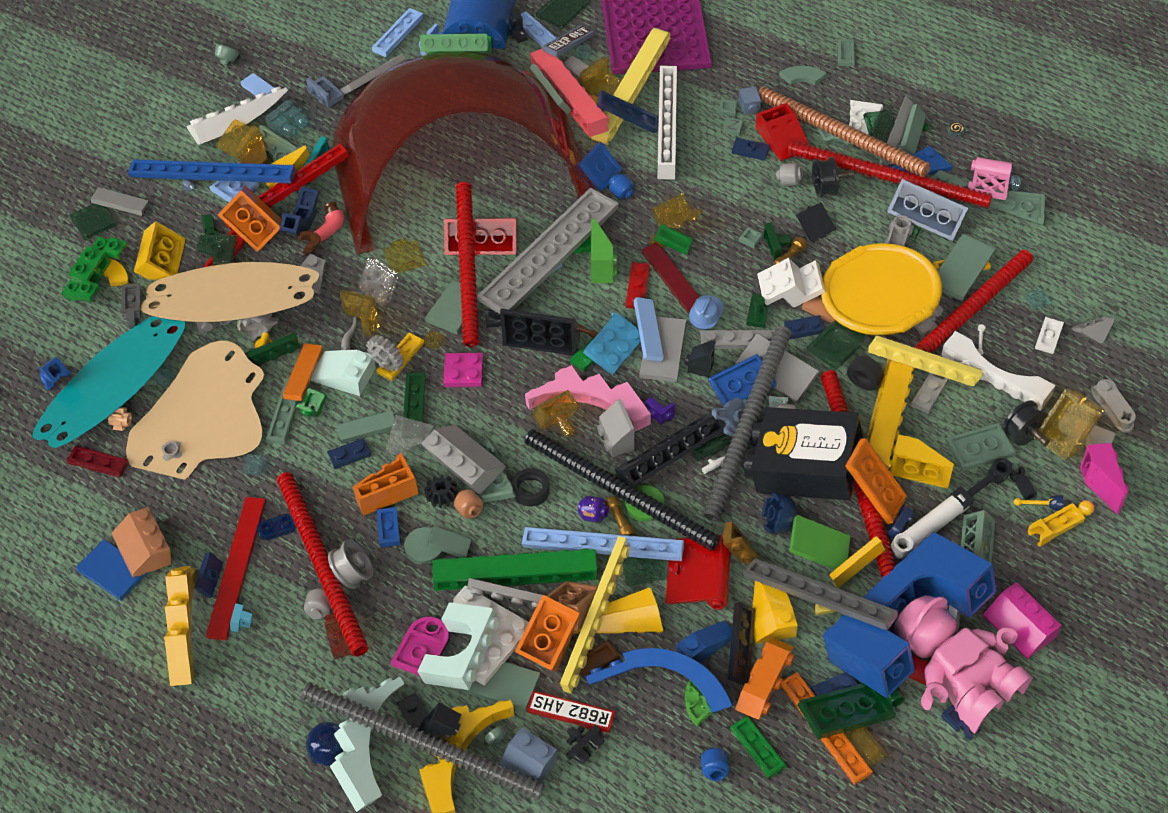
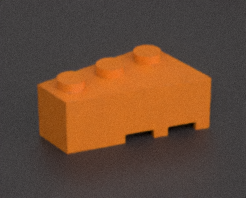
M402 453L396 456L397 459L392 463L384 464L382 470L375 475L371 473L353 486L355 498L363 516L419 494L415 477Z

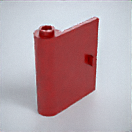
M719 535V544L713 551L698 545L692 539H674L684 540L682 561L668 560L666 604L706 601L715 610H721L728 605L731 552L723 544L722 535Z

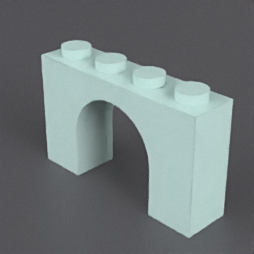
M449 602L441 620L449 632L472 635L471 641L465 650L455 656L443 657L425 654L417 672L425 684L469 690L476 679L479 666L484 661V655L487 648L491 645L493 634L498 628L500 620L493 608Z

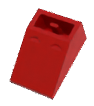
M787 102L756 114L755 128L765 142L770 145L769 147L780 162L794 157L793 154L791 156L788 155V148L792 140H795L796 143L799 141L801 144H809L796 114Z

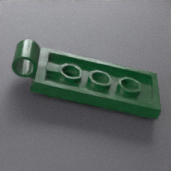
M862 683L800 700L798 707L819 740L894 719L896 713L892 707L901 705L906 697L899 687L886 698Z

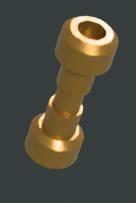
M796 237L792 241V246L788 252L782 257H778L773 262V266L787 258L792 260V257L798 252H803L807 247L806 240L802 237Z
M616 496L608 497L605 500L606 506L609 507V512H612L620 528L619 535L635 536L636 531L633 525L628 524L620 508L622 504L619 498Z

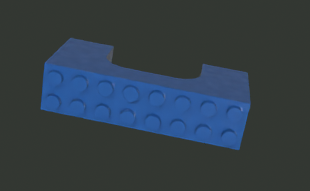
M933 532L915 550H912L901 563H898L888 575L884 576L874 588L870 589L863 598L897 610L899 615L909 603L923 596L944 597L948 601L947 605L971 617L997 592L993 564ZM842 615L823 634L829 661L886 698L915 671L910 644L892 633L896 620L888 630H884L850 616Z

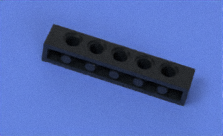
M707 413L615 469V472L619 479L634 487L722 433L725 425L722 420H716L712 413Z

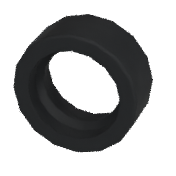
M528 468L519 471L513 477L512 486L516 493L514 498L519 504L528 507L538 506L548 498L550 492L549 480L544 472L539 469ZM526 480H536L542 484V490L536 494L528 495L522 493L519 490V486Z

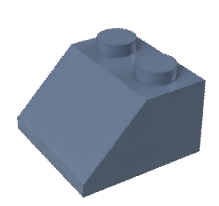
M521 727L509 742L501 759L500 766H506L508 770L511 768L513 772L518 771L520 775L525 774V777L528 778L530 776L532 777L531 780L535 781L537 779L538 783H541L558 761L557 749Z

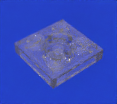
M369 257L357 290L380 306L387 307L399 275L374 257Z

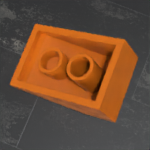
M542 595L514 652L556 672L566 654L580 613Z

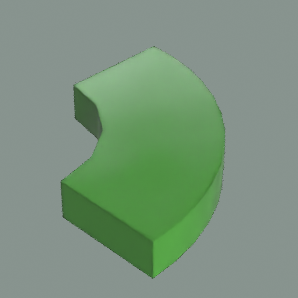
M689 680L685 692V706L690 719L698 727L712 715V712L702 692Z

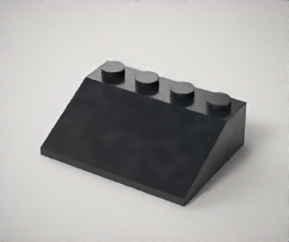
M500 309L503 346L572 356L577 353L580 341V327L576 319Z

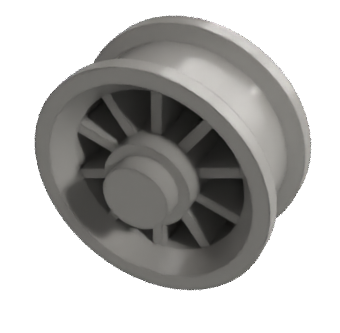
M352 540L344 541L341 548L333 549L328 554L329 565L334 575L343 585L350 589L357 588L360 585V581L368 580L373 576L374 571L370 558L364 549Z

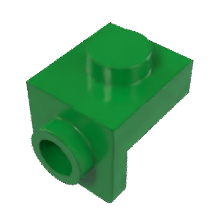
M308 388L302 404L297 403L296 407L301 409V414L311 417L312 414L319 416L327 395Z

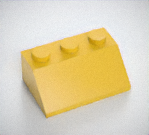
M155 221L144 230L134 272L148 280H160L178 274L186 238Z

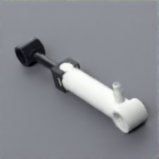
M997 458L989 468L988 475L968 491L960 486L940 505L906 531L896 535L890 545L893 557L895 559L906 558L925 538H928L933 532L939 531L958 515L966 512L975 500L972 497L991 482H1004L1012 471L1011 462L1006 458ZM898 544L903 545L905 549L900 548Z

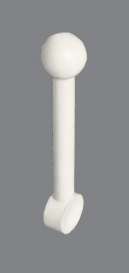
M984 325L978 326L980 332L977 350L980 355L984 353L982 350L983 332L986 329Z

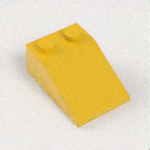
M898 434L890 469L891 474L896 477L948 489L954 464L919 439Z

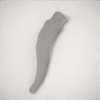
M356 317L353 318L351 328L343 336L341 350H351L350 340L356 331Z

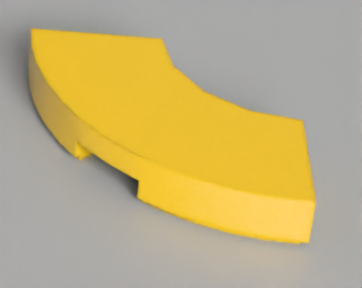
M109 258L111 263L103 276L109 279L111 286L129 284V278L124 267L116 260Z

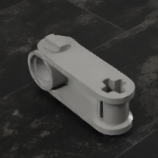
M899 215L894 220H891L890 232L886 243L906 246L908 237L912 235L914 229L910 218L905 215Z
M1111 379L1100 380L1097 385L1091 388L1094 399L1100 404L1119 431L1124 433L1131 432L1136 418L1134 411Z

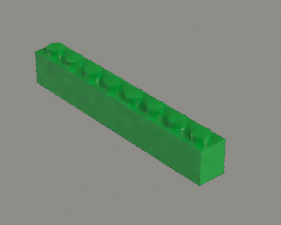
M585 548L575 551H542L530 554L482 555L471 558H440L432 560L434 591L463 589L465 585L468 586L469 578L501 586L597 580L595 549Z

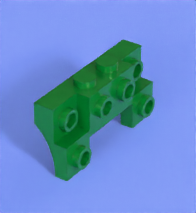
M98 236L92 247L87 246L68 274L71 279L62 291L64 298L74 302L84 300L92 303V296L96 290L101 289L97 283L111 263L108 257L120 259L121 251L124 247H128L127 242L113 237L106 239Z

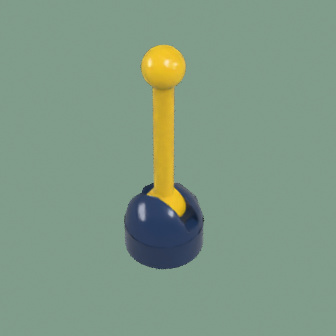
M1054 495L1048 501L1015 498L1014 504L1016 506L1021 504L1049 505L1052 510L1059 511L1063 509V495Z

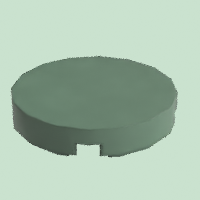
M417 528L406 537L404 548L406 556L410 561L421 565L422 563L431 564L432 560H438L442 556L443 551L427 546L432 528Z

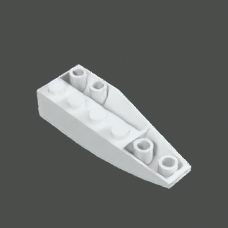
M280 86L273 88L270 94L266 95L263 92L256 95V99L252 101L248 98L241 101L239 106L235 107L233 104L224 108L225 111L221 113L214 111L205 115L206 119L200 117L191 120V125H188L187 129L198 145L246 125L275 104L288 90L287 88L281 89Z

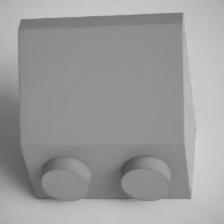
M619 399L599 416V425H597L599 435L605 439L603 440L606 451H610L612 457L634 451V427L622 400Z

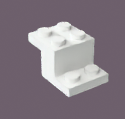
M787 258L757 274L766 305L784 298L792 307H797L826 292L820 266L816 260L799 268L790 258Z

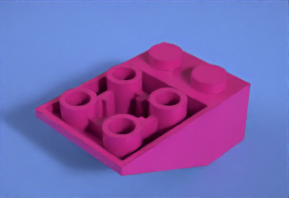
M1111 443L1087 445L1080 465L1084 481L1116 514H1119L1121 507L1124 506V500L1129 490L1127 483H1124L1122 467H1119L1117 462V452L1113 450Z

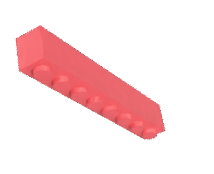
M543 49L530 53L531 64L535 63L571 108L572 111L569 113L589 138L608 131L609 118L607 114L597 107L592 96L586 93L585 88L581 87L577 78L572 76L570 70L566 69L563 62L557 57L544 52Z

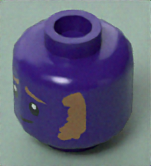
M586 496L580 500L578 505V514L584 521L600 523L609 513V507L606 506L604 498Z

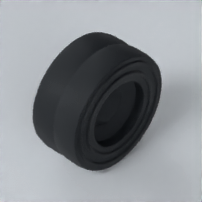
M867 356L856 357L847 369L850 381L868 391L875 389L884 376L883 369L879 363Z

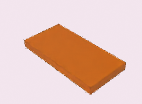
M866 438L860 439L845 466L885 522L891 524L894 522L907 495Z

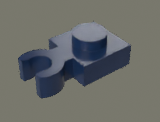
M951 705L942 713L941 717L956 732L962 729L964 736L971 740L973 735L969 732L970 727L963 720H960L958 712L954 710V705Z

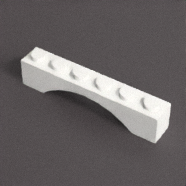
M956 331L943 346L942 357L982 370L980 380L993 384L995 388L1004 390L1015 399H1020L1024 402L1029 400L1035 401L1040 411L1052 397L1055 388L1054 384L1039 376L1016 375L995 367L980 355L971 339Z

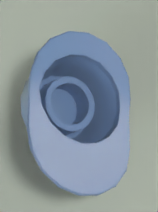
M703 295L699 297L690 310V322L698 329L704 330L714 327L723 312V303L715 296Z

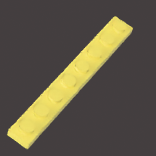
M618 536L572 651L560 682L564 692L571 694L573 688L578 686L580 670L586 665V655L588 650H591L594 645V635L601 627L602 614L608 609V599L616 588L615 581L617 576H620L623 571L622 563L624 558H627L630 553V546H628L625 537Z

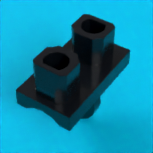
M595 724L582 736V733L585 731L583 726H579L578 729L570 727L567 730L570 737L566 742L572 745L575 741L577 744L565 756L569 760L574 758L583 765L591 757V754L584 748L586 743L596 751L605 742L598 733L600 728Z

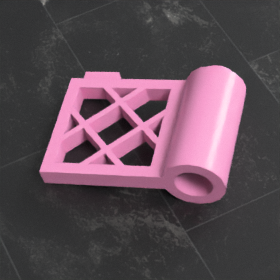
M977 157L976 160L972 161L971 170L974 171L973 181L968 183V187L970 190L975 189L977 192L980 190L981 193L986 192L988 195L991 193L992 198L1006 200L1012 163ZM978 176H983L986 179L981 180ZM997 179L1005 180V181L999 183V182L997 181ZM991 182L994 185L990 187L986 183ZM982 186L984 189H976V187ZM999 189L1003 193L995 192L994 190Z

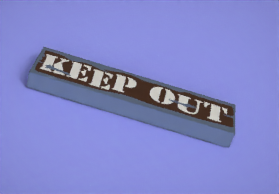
M580 25L545 44L543 51L557 57L593 37L594 31Z

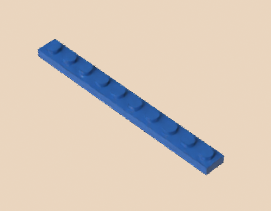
M133 160L128 174L130 177L292 183L296 169L294 165Z

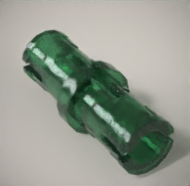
M723 434L715 440H709L705 445L692 450V455H697L695 459L698 462L710 454H717L718 450L729 446L731 440H726L729 436Z

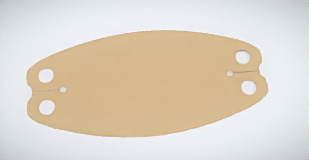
M239 262L203 267L171 275L151 283L146 291L148 297L142 302L140 310L155 317L191 322H220L266 315L298 306L312 299L314 295L312 286L317 282L319 273L306 267L271 262ZM304 274L310 275L308 281H299L300 276ZM165 284L166 289L158 292L155 290L158 285ZM297 292L305 293L302 299H294V295ZM154 301L160 302L157 308H149L150 303Z

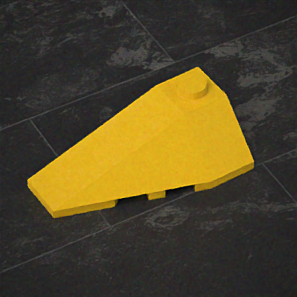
M755 581L752 606L755 609L753 634L755 644L764 643L771 637L777 640L796 637L798 625L787 593Z

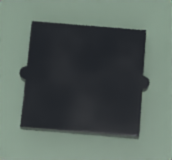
M822 202L812 207H807L805 211L796 215L811 242L821 237L825 238L827 234L836 230Z

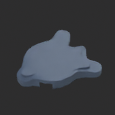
M734 398L727 402L723 408L712 410V415L716 420L720 419L725 422L724 433L732 438L737 429L741 414H743V409H745V404H747V399Z

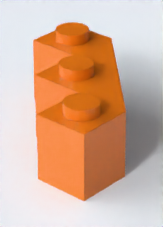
M772 637L766 641L762 649V656L760 659H757L750 673V679L748 683H745L735 710L758 720L764 714H768L771 703L768 702L770 696L775 690L780 689L783 678H780L782 671L787 665L791 666L795 655L792 654L793 646Z

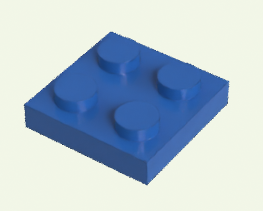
M602 142L597 143L578 164L599 191L603 190L608 185L610 179L623 169Z

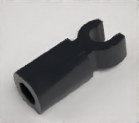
M1020 466L1019 474H1016L1012 469L1009 477L1016 481V486L1024 500L1035 498L1037 492L1028 477L1025 476V469Z

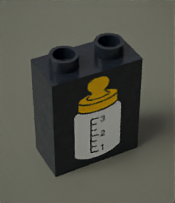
M766 407L763 422H755L753 426L752 442L756 446L755 454L747 453L745 457V476L753 477L756 492L761 494L778 493L786 496L851 501L855 479L845 465L860 439L864 438L860 414L855 412Z

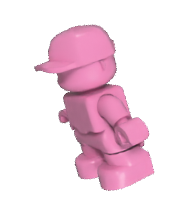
M923 596L909 603L898 615L894 625V633L908 642L910 649L921 658L932 657L924 669L927 688L921 698V704L925 710H930L934 701L932 696L937 697L940 703H945L949 696L952 705L955 707L954 710L959 714L960 720H963L975 734L986 715L994 707L999 710L1004 703V700L996 691L1009 702L1017 690L1024 694L1033 679L1024 668L1020 666L1014 668L1003 657L1008 650V644L1016 641L1017 633L1011 628H1002L994 636L992 632L964 628L955 635L957 623L954 617L946 611L948 601L944 597Z

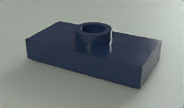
M736 138L732 154L765 161L770 145Z
M211 552L205 553L194 589L206 598L213 597L223 562Z

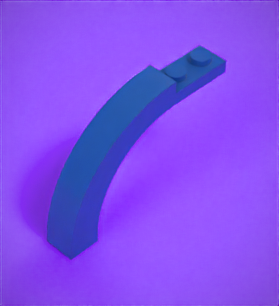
M644 648L622 653L625 662H622V659L610 663L611 667L604 670L602 667L595 668L590 671L591 675L586 676L588 684L593 685L637 668L648 666L664 667L674 670L691 680L706 698L712 713L734 706L725 686L706 666L687 655L666 649Z

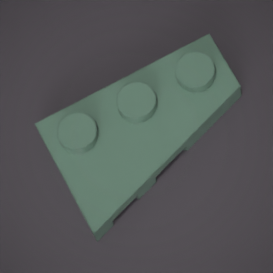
M999 189L994 190L995 192L1003 193ZM1008 190L1006 200L992 198L989 207L1043 225L1045 194Z

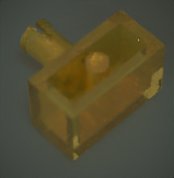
M569 390L537 405L532 416L542 431L557 425L564 437L567 438L569 437L568 435L571 436L575 433L567 418L575 414L578 404Z

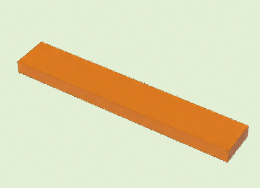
M798 672L787 677L782 682L781 687L799 711L798 703L800 700L815 696ZM844 733L821 739L854 785L873 774L871 768Z

